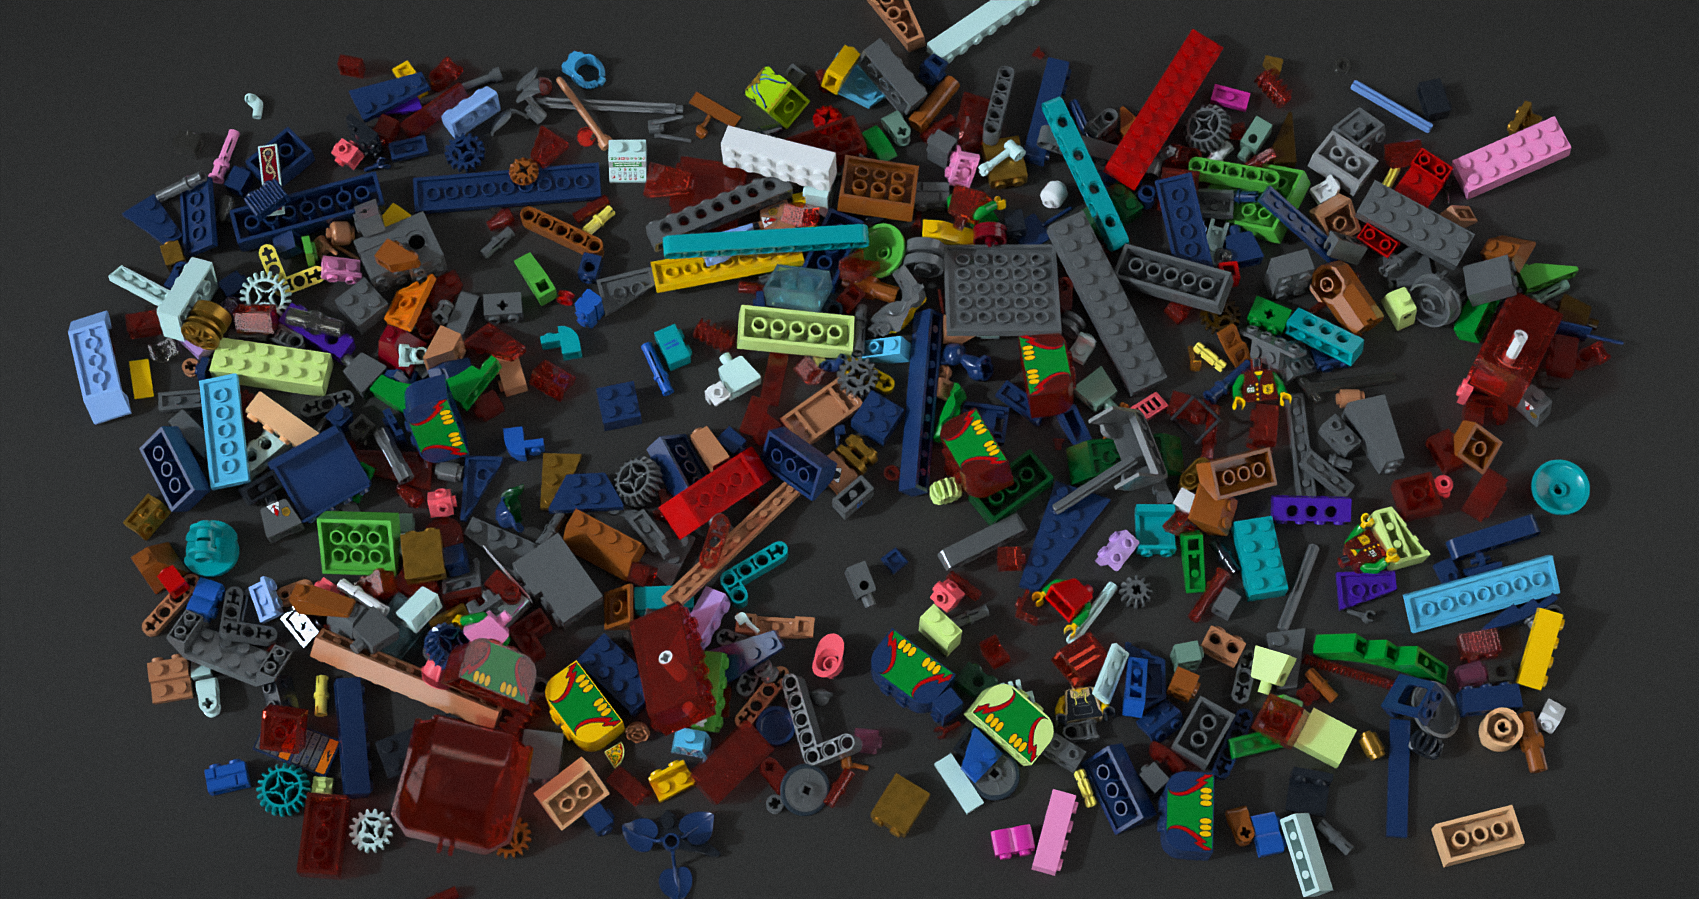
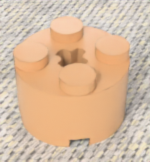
M1501 707L1492 710L1479 725L1481 744L1495 752L1510 750L1523 734L1522 721L1513 710Z

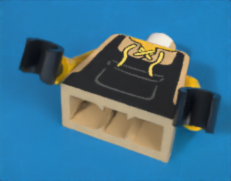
M1082 678L1070 680L1072 689L1065 691L1064 696L1059 698L1055 707L1056 727H1058V723H1063L1064 727H1066L1068 723L1087 719H1096L1099 722L1102 721L1103 714L1105 721H1108V716L1110 715L1114 719L1116 718L1115 709L1096 698L1092 694L1093 687L1084 688Z

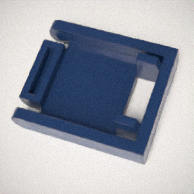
M965 401L963 407L968 409H963L960 430L966 422H963V419L967 412L976 409L996 444L1004 446L1009 407ZM996 418L1004 419L1002 433L994 431Z

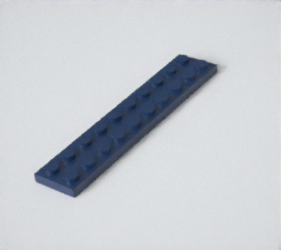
M599 162L538 167L539 175L529 185L514 183L510 178L509 170L413 178L415 214L422 211L424 214L602 199ZM528 168L520 169L521 172L527 175Z

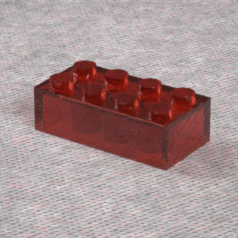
M854 115L784 139L835 152L836 166L844 164L845 155L859 157V153H861L864 157L867 156V145Z
M744 720L686 776L713 805H718L775 749L748 720Z
M307 793L296 871L300 877L341 880L351 800L347 795Z

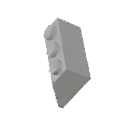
M1332 130L1313 153L1308 167L1325 178L1331 174L1340 183V188L1355 196L1379 160Z

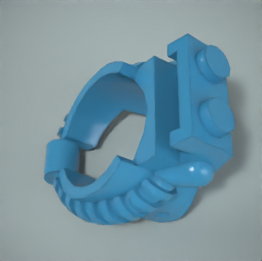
M573 51V53L568 55V60L563 62L561 66L563 72L569 75L573 82L583 89L602 87L606 81L604 78L605 68L594 55L584 54L582 51ZM584 64L596 67L599 70V79L597 81H585L581 75L577 74L578 68Z

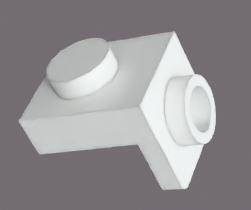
M1330 174L1325 181L1310 188L1309 193L1316 203L1320 205L1339 194L1340 183Z
M721 381L709 386L705 390V399L709 405L713 403L714 406H718L731 397Z
M1548 699L1536 720L1537 727L1552 734L1559 725L1566 708Z

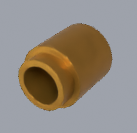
M1369 730L1360 735L1359 743L1367 758L1374 761L1385 755V748L1376 732L1372 733Z

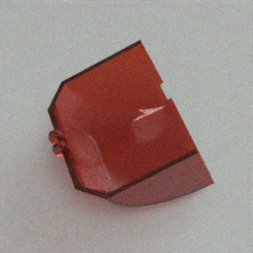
M433 715L432 719L424 721L421 718L415 719L391 815L405 836L438 844L436 853H440L444 845L449 846L448 856H452L454 848L487 855L511 842L529 779L534 748L530 745L526 747L519 741V736L514 733L441 715Z

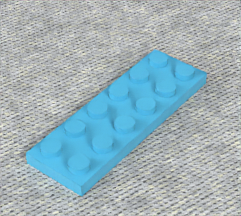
M234 373L199 381L211 489L218 490L251 483L239 376Z

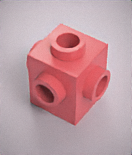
M343 138L334 146L331 152L336 158L334 160L342 167L346 165L352 170L356 169L365 155L358 149L359 146L352 140L347 142Z
M441 488L434 492H428L427 501L431 518H446L454 514L457 500L455 495L452 496L451 489Z
M947 579L944 582L939 581L932 590L934 592L930 598L936 606L948 613L956 608L965 593L958 588L955 582Z

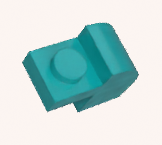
M558 326L559 333L551 332L540 336L542 349L548 350L561 347L564 361L583 358L579 337L571 328Z

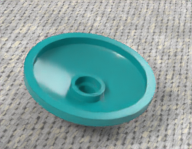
M1551 460L1542 464L1536 470L1532 478L1531 490L1536 502L1547 512L1555 515H1570L1579 511L1587 502L1590 494V484L1586 474L1576 464L1566 460ZM1554 490H1559L1560 494H1556Z

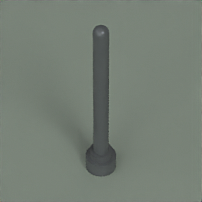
M499 67L491 69L492 71L487 75L419 100L423 106L490 81L498 83L503 81V77Z

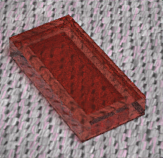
M752 396L739 431L758 438L770 406V401Z

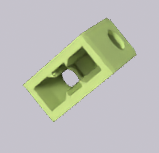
M1405 287L1392 291L1381 299V303L1397 331L1414 324L1417 307Z
M1255 646L1251 677L1261 680L1258 692L1269 695L1272 684L1283 687L1297 658Z

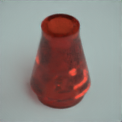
M502 208L486 223L489 229L493 231L512 225L515 219L509 208Z
M398 484L395 492L400 495L410 508L416 509L424 501L422 492L405 484Z

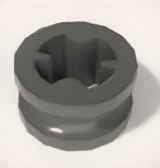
M771 795L767 798L766 808L770 813L778 814L783 810L784 804L781 796ZM772 800H777V803H781L777 809L769 806L772 804Z

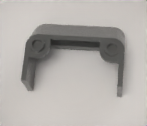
M1111 406L1088 420L1090 424L1100 425V431L1104 437L1114 440L1121 460L1129 455H1133L1137 460V465L1121 475V482L1114 486L1115 490L1133 491L1161 482L1168 477L1166 467L1146 417L1140 410Z

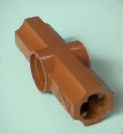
M846 271L842 278L841 288L857 292L863 298L869 300L876 298L889 303L896 302L899 287L883 283L877 277L871 275L864 277Z
M1527 711L1517 714L1523 723V734L1519 739L1522 752H1525L1530 773L1546 771L1548 767L1543 751L1544 739L1542 733L1538 731L1534 712Z

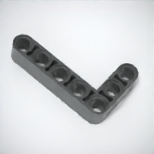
M791 673L786 674L782 678L783 691L806 764L823 767L856 754L862 749L861 738L851 734H843L823 742L805 679L802 676ZM795 679L796 684L794 687H792V682ZM801 698V704L798 706L797 701ZM806 716L807 721L803 725V718ZM812 735V741L809 743L808 738ZM852 739L853 744H852V746L849 748V747H848V743H849V741ZM834 746V747H835V752H834V754L832 755V754H831V749H832V747ZM817 753L818 758L814 762V755Z

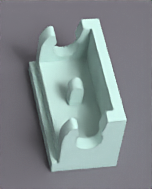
M422 586L396 614L399 618L403 619L401 623L405 627L417 633L442 608V604L438 594Z

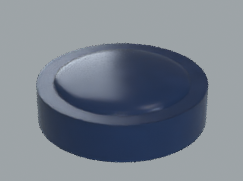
M769 707L761 712L757 719V734L761 741L768 746H784L795 735L790 711L784 707Z

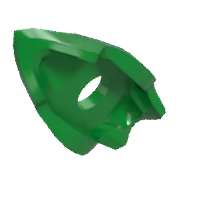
M954 382V386L950 391V397L947 399L940 415L939 423L934 429V442H945L943 438L949 439V432L955 428L961 414L960 406L967 399L966 392L959 383Z

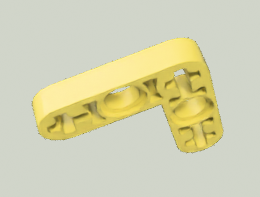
M265 244L259 249V256L267 276L269 267L277 265L280 268V276L277 280L280 282L284 278L286 281L283 285L288 284L287 279H291V284L295 289L290 290L289 287L285 292L294 293L324 280H317L314 277L310 279L312 283L308 284V278L304 274L309 272V275L314 274V269L321 271V266H313L286 277L275 248L270 244ZM265 247L273 250V253L270 255L272 259L276 257L277 262L265 264V261H269L267 256L262 255ZM299 275L305 279V284L300 287L294 284V278ZM280 291L275 292L276 295L281 296Z

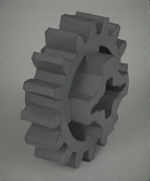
M853 356L851 362L844 360L845 366H839L841 371L837 372V377H839L837 383L842 384L840 386L841 391L846 389L847 396L853 393V398H856L857 394H860L861 398H863L864 392L869 394L870 388H876L874 383L878 382V377H876L878 371L873 370L875 368L874 363L869 365V359L862 361V356H859L858 360H855Z

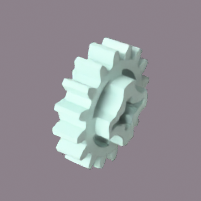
M366 809L365 815L359 812L360 818H353L352 820L355 825L349 826L353 830V832L349 833V836L355 838L352 840V843L354 845L358 844L357 848L360 851L365 848L366 853H369L370 849L377 853L378 847L384 850L383 844H390L388 837H393V833L389 831L394 828L392 824H388L391 821L390 818H384L385 813L383 811L378 815L377 809H374L373 813ZM368 819H378V820H376V821L374 822V821H369ZM363 824L362 830L358 832L360 825ZM367 825L374 830L376 837L369 833ZM384 830V834L382 838H380L381 831ZM367 841H374L375 843L369 844V843H365V842H367Z

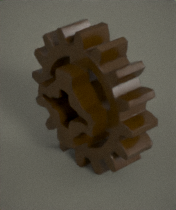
M1228 297L1221 317L1218 316L1219 314L1200 310L1202 311L1199 315V318H1202L1201 325L1206 324L1205 330L1211 329L1212 335L1230 324L1238 326L1240 322L1238 319H1240L1241 313L1237 312H1239L1240 307H1234L1235 301L1230 303Z

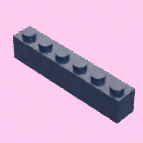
M1048 57L1024 148L1026 153L1023 157L1027 163L1044 166L1045 160L1049 161L1051 151L1037 146L1041 126L1049 125L1042 111V103L1066 95L1068 85H1065V81L1070 80L1072 71L1069 69L1070 62Z
M360 677L336 678L334 693L343 798H368L371 791H373V780L369 779V772H371L372 766L371 760L367 758V753L370 752L369 741H366L365 735L368 733V723L364 722V714H366V703L362 702V695L365 694L364 683L361 684Z

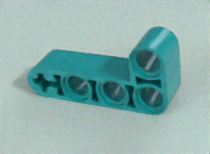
M777 541L722 573L720 577L722 590L735 608L741 609L748 604V593L744 587L746 584L787 560L788 547L784 542ZM779 550V552H783V554L780 555L779 553H776V551ZM765 559L768 563L766 565H759L758 561ZM743 569H749L751 573L748 575H743L741 571ZM731 578L734 580V583L727 585L724 581ZM741 594L744 596V599L737 601L734 597Z

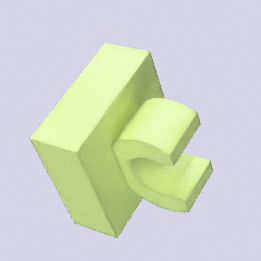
M314 776L311 797L332 799L335 779Z

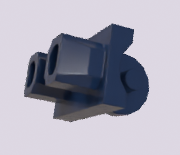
M1481 551L1475 553V558L1470 559L1471 565H1478L1462 569L1463 574L1469 577L1503 567L1502 562L1492 561L1485 563V561L1491 560L1490 555L1484 556Z

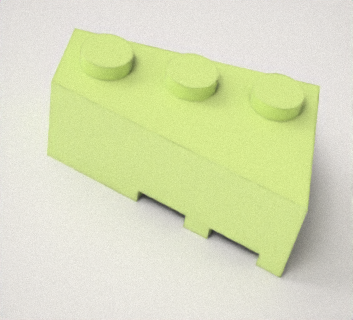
M1392 506L1374 511L1367 519V521L1371 518L1374 519V524L1370 528L1376 543L1379 544L1378 548L1382 557H1387L1386 552L1390 548H1395L1396 554L1400 556L1398 562H1389L1390 565L1387 566L1388 571L1422 563L1431 555L1428 550H1424L1420 545L1419 539L1415 535L1413 536L1406 528V523Z

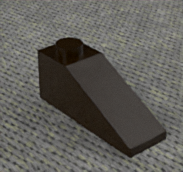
M1288 112L1272 150L1268 153V163L1294 169L1297 159L1293 114Z

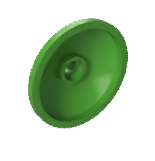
M886 223L877 224L868 229L869 246L855 249V261L859 270L866 276L871 275L883 278L892 274L900 266L905 255L906 244L904 236L899 229Z

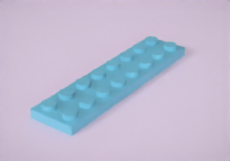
M1546 555L1403 594L1410 630L1412 633L1504 609L1513 603L1518 605L1529 602L1533 598L1536 600L1547 597L1552 593L1558 594L1560 593L1553 556Z

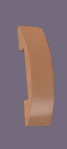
M745 613L751 623L760 630L759 633L756 634L746 623L739 625L736 621L735 627L736 633L749 636H757L776 630L781 639L812 638L814 635L815 617L795 616V618L761 617L757 616V614Z

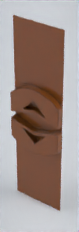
M698 92L689 101L693 106L728 126L735 127L741 118Z

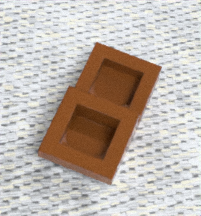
M1230 324L1217 332L1218 338L1235 368L1242 364L1244 360L1252 359L1246 343L1241 340L1236 325Z

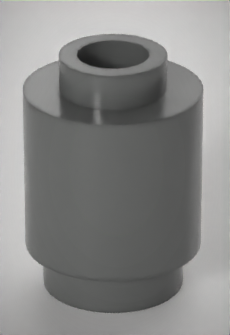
M440 462V464L437 463L435 475H438L440 480L462 482L464 466L454 462Z

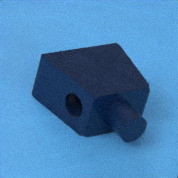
M1240 225L1229 227L1231 235L1226 236L1224 240L1225 262L1237 261L1239 269L1261 264L1264 255L1251 231L1242 232Z

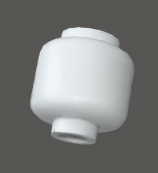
M1050 181L1040 194L1044 206L1048 208H1059L1068 196L1065 184L1060 181Z

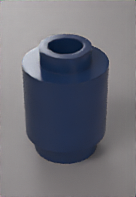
M1144 185L1139 189L1137 199L1143 205V209H1150L1154 206L1157 192L1151 185Z

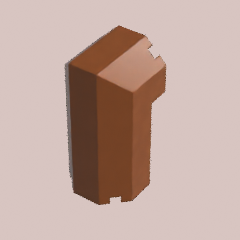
M1338 260L1323 264L1313 272L1310 291L1318 302H1325L1344 330L1360 337L1362 335L1361 332L1370 331L1383 320L1384 314L1349 264Z

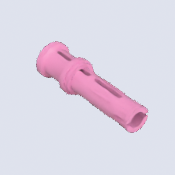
M229 129L219 158L214 160V168L212 173L208 175V177L213 178L214 183L223 184L225 181L224 176L226 171L230 169L229 161L240 136V132L237 130Z

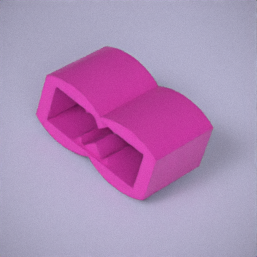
M1030 824L992 831L990 834L995 858L1000 857V860L1010 859L1014 854L1028 856L1032 854L1031 851L1035 850Z

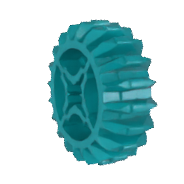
M283 763L282 768H280L279 764H276V770L274 771L269 767L268 771L270 773L268 775L262 773L265 779L258 780L261 787L256 788V791L260 793L257 795V799L262 800L260 802L261 807H265L267 813L272 811L273 816H276L278 812L281 817L285 816V812L292 816V810L299 813L298 806L305 807L306 805L303 800L310 799L306 795L311 792V789L307 787L311 784L309 780H306L307 774L302 773L303 770L300 767L296 769L294 764L290 765L289 768L287 763ZM284 776H292L298 782H286ZM277 779L276 785L270 788L272 782ZM283 785L286 787L285 796L281 792ZM298 792L297 796L291 801V795ZM269 798H282L284 804H275Z

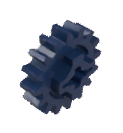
M462 133L460 138L455 135L454 141L449 139L450 145L445 146L447 152L444 153L447 163L451 164L453 170L458 167L459 172L465 169L466 173H468L469 168L475 171V165L481 166L480 160H485L484 154L486 152L483 142L479 141L477 136L472 138V134L469 133L465 137L464 133Z

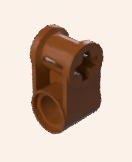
M1243 805L1226 810V819L1235 842L1239 846L1249 845L1255 832L1247 807ZM1243 832L1244 835L1248 834V837L1245 838V836H1241V833Z

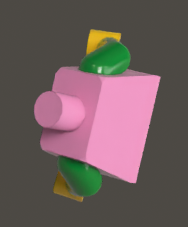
M504 610L498 617L491 611H488L486 613L478 612L465 616L456 615L452 620V623L457 622L460 629L465 626L463 628L464 635L484 654L488 649V643L485 640L508 649L510 633L505 625L513 618L507 611Z

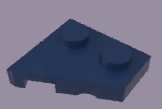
M390 408L383 410L385 416L382 418L383 423L386 427L391 428L395 443H399L401 449L407 447L408 443Z

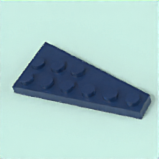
M1056 481L1019 587L1031 592H1039L1051 577V574L1063 562L1067 554L1070 553L1091 524L1110 503L1111 499L1091 493L1062 513L1057 514L1052 505L1078 488Z

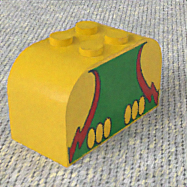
M577 660L552 677L547 683L545 696L550 708L551 718L557 726L561 724L562 733H564L567 740H573L580 749L587 752L601 750L625 732L622 719Z

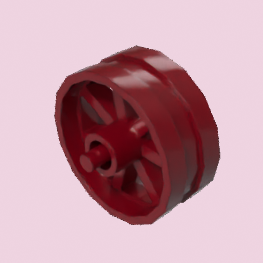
M982 222L973 227V243L975 245H988V248H991L992 245L1006 244L1005 225L997 222Z

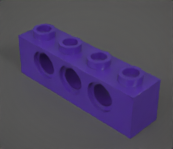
M291 303L278 320L280 324L301 334L309 345L321 352L331 353L332 359L344 365L341 362L342 358L348 353L351 355L356 349L354 338L348 333L342 334L336 326L331 323H324L320 316L317 314L311 315L300 304L297 306ZM301 321H307L305 325H299ZM318 330H323L319 335L314 334ZM334 339H337V340H338L337 343H335V344H330V342H331L332 340H334Z
M1271 495V516L1273 520H1276L1277 524H1287V521H1295V524H1307V521H1314V524L1325 525L1326 521L1334 522V525H1345V522H1351L1352 499L1348 496ZM1295 505L1296 512L1289 515L1287 513L1288 507ZM1309 506H1315V512L1312 515H1307L1306 513ZM1329 506H1334L1335 508L1332 515H1326V509Z

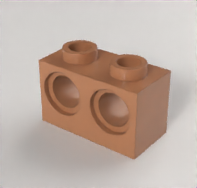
M1211 625L1201 646L1204 654L1234 668L1247 643L1243 642L1244 640L1237 635L1232 636L1226 633L1223 628ZM1210 638H1217L1219 640V644H1213L1210 641ZM1233 646L1236 648L1237 652L1231 653L1228 651L1227 647Z

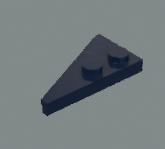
M465 456L461 522L468 520L503 463V457Z

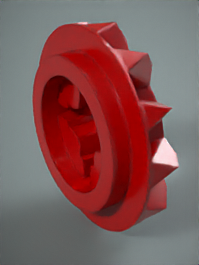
M823 105L821 108L816 109L813 115L814 126L821 132L832 133L840 128L842 114L838 108H834L831 105ZM828 114H830L831 119H829V121L826 124L825 118L823 117H826Z

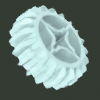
M261 271V277L254 273L255 280L248 277L247 280L250 284L245 282L242 284L247 289L240 290L241 294H245V296L240 297V301H246L242 308L249 307L250 309L246 311V314H250L253 311V319L260 315V322L263 321L264 316H266L267 322L271 321V316L277 320V313L282 316L284 313L282 309L286 310L288 308L285 303H291L292 301L286 298V296H291L292 292H285L290 286L285 285L283 287L282 284L286 280L283 278L279 282L277 280L280 276L279 274L272 278V271L268 272V276H265V272ZM267 281L274 285L269 289H265L258 282ZM252 287L258 294V300L254 304L250 297ZM278 289L281 293V302L279 306L277 305L273 297L274 293ZM271 290H273V291L270 293V296L268 297V298H269V301H267V299H266L265 301L262 300V301L259 303V301H260V300L262 299V297H263L262 292H265V293L268 292V293H269ZM262 304H267L274 310L262 311L258 307Z

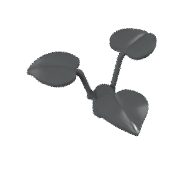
M537 67L527 73L516 87L517 91L523 89L516 102L519 103L526 99L529 103L525 108L527 113L514 108L511 109L510 107L502 111L492 124V137L494 132L503 126L513 113L522 115L526 119L531 118L537 124L541 123L547 116V113L532 97L535 94L541 93L539 80L537 78L534 79L538 72Z

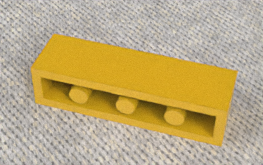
M1537 608L1515 683L1538 690L1546 686L1548 681L1546 672L1548 668H1551L1554 657H1551L1553 649L1556 650L1559 643V638H1557L1558 631H1562L1565 619H1562L1563 614Z

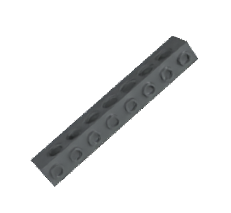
M771 176L762 179L757 178L750 184L736 187L733 191L720 193L716 198L711 200L705 199L696 206H688L679 213H671L659 221L654 220L646 226V233L655 252L663 250V237L707 232L792 197L793 188L789 181H782L779 178ZM767 187H773V188H775V189L770 191V190H767L766 188H767ZM750 194H757L758 196H756V197H750L749 195H750ZM735 200H737V201L740 202L739 204H736V205H735V204H732V202L735 201ZM720 207V208H722L723 210L720 211V212H718V211H715L714 209ZM703 214V215H705L706 217L703 218V219H700V218H698L697 216ZM685 221V222H688L689 224L686 225V226H683V225H681L680 223ZM667 228L672 230L669 233L663 232Z

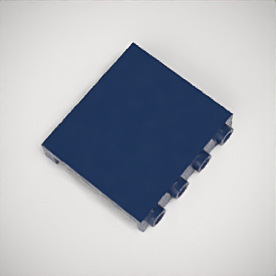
M338 423L267 463L270 469H274L302 517V524L306 521L309 524L316 521L318 515L325 511H334L336 509L335 506L339 503H342V505L349 503L353 500L352 496L357 493L360 496L367 493L372 485L370 478Z

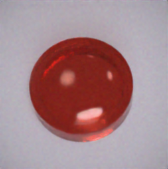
M437 518L426 527V529L436 528L440 530L443 548L459 543L463 544L464 542L463 530L460 524L452 518Z

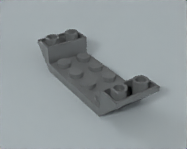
M189 610L184 611L167 635V640L185 659L255 687L274 682L293 654V651L278 645H274L272 650L267 652L247 643L224 640L220 637L219 632L203 626L204 616Z

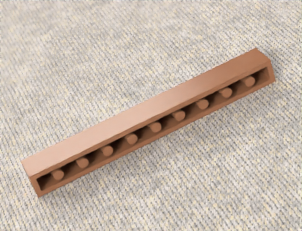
M324 628L315 637L310 657L320 662H325L335 666L337 669L367 679L374 684L389 688L393 692L406 695L410 699L418 700L430 707L438 708L447 714L451 713L484 729L493 731L500 720L505 705L503 701L454 681L449 689L433 688L423 681L422 668L380 651L370 654L364 648L356 654L350 648V644L354 642L353 640Z

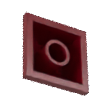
M387 325L379 339L378 362L384 364L388 370L400 369L406 373L405 376L410 377L417 364H411L409 367H399V345L409 344L413 348H426L427 344L401 328Z

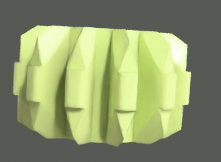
M954 477L940 479L929 487L931 500L937 505L952 503L962 496L961 484Z

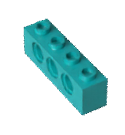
M1298 308L1287 320L1285 334L1349 366H1352L1363 352L1364 339L1301 308Z

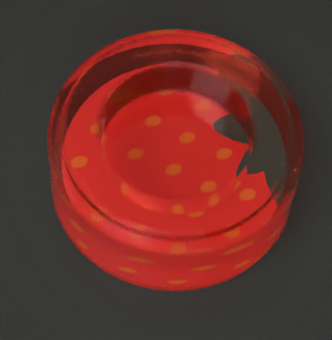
M584 127L578 131L577 140L580 145L588 147L594 144L596 136L591 128Z

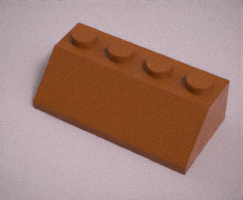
M1270 447L1252 449L1196 464L1200 484L1215 501L1277 485Z
M575 509L569 519L563 536L564 542L573 554L628 582L647 549L639 541L578 509Z

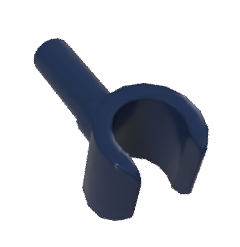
M380 157L377 163L365 167L364 171L367 172L377 168L388 170L391 168V165H384V163L389 159Z
M838 425L834 429L835 449L840 445V436L846 435L844 425Z

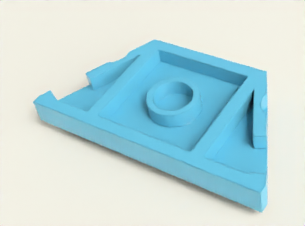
M858 64L855 65L838 94L868 109L885 98V95L882 94Z

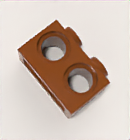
M1178 666L1166 694L1188 703L1189 699H1194L1201 684L1197 682L1200 675Z

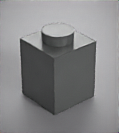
M1224 587L1211 612L1228 621L1241 596L1238 595L1239 593L1236 590Z
M1155 762L1150 766L1145 764L1139 770V778L1143 786L1153 797L1166 786L1169 780Z

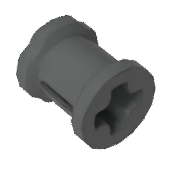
M440 300L437 304V310L432 313V319L437 324L444 325L448 322V316L452 313L454 305L448 300Z

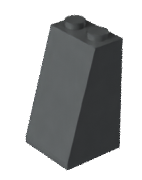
M1385 394L1348 402L1342 413L1343 421L1362 441L1360 446L1378 474H1395L1405 457Z

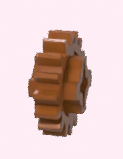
M504 815L503 821H500L498 818L496 819V826L491 824L493 832H488V836L492 837V839H489L488 843L493 845L491 847L493 852L498 850V857L504 854L505 859H508L509 855L516 859L517 853L521 856L523 855V848L529 849L526 843L532 842V839L527 836L532 833L531 830H526L528 824L527 822L522 824L523 820L521 817L516 821L514 815L510 819ZM506 825H515V827H507ZM499 830H500V831H501V835H500V837H499L498 840H497V834H498V832H499ZM505 831L513 836L515 843L507 839ZM523 834L522 842L519 844V837ZM505 847H512L513 849H511V850H506V849H504V848H505Z

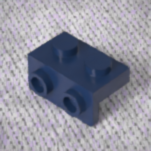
M1167 699L1136 721L1137 726L1149 736L1154 746L1164 741L1169 735L1185 724L1181 711Z

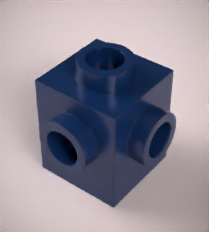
M933 53L921 63L919 67L921 71L918 77L926 84L934 86L946 76L945 70L949 63Z

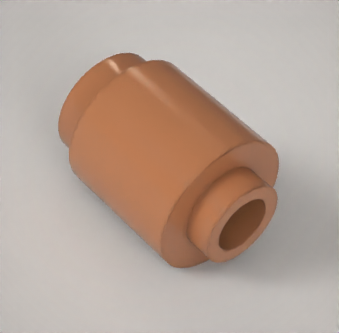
M1340 389L1339 393H1336V404L1340 408H1345L1348 402L1365 399L1364 391L1359 389Z

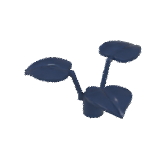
M709 812L690 813L684 816L679 823V829L684 835L677 836L674 833H668L664 838L661 837L660 839H655L658 835V828L650 819L640 818L622 825L624 838L634 850L648 852L652 849L653 842H663L664 848L671 852L673 869H665L659 877L661 891L671 899H684L692 886V875L689 869L686 867H676L675 851L679 848V840L687 837L688 841L693 845L706 843L712 835L714 814Z

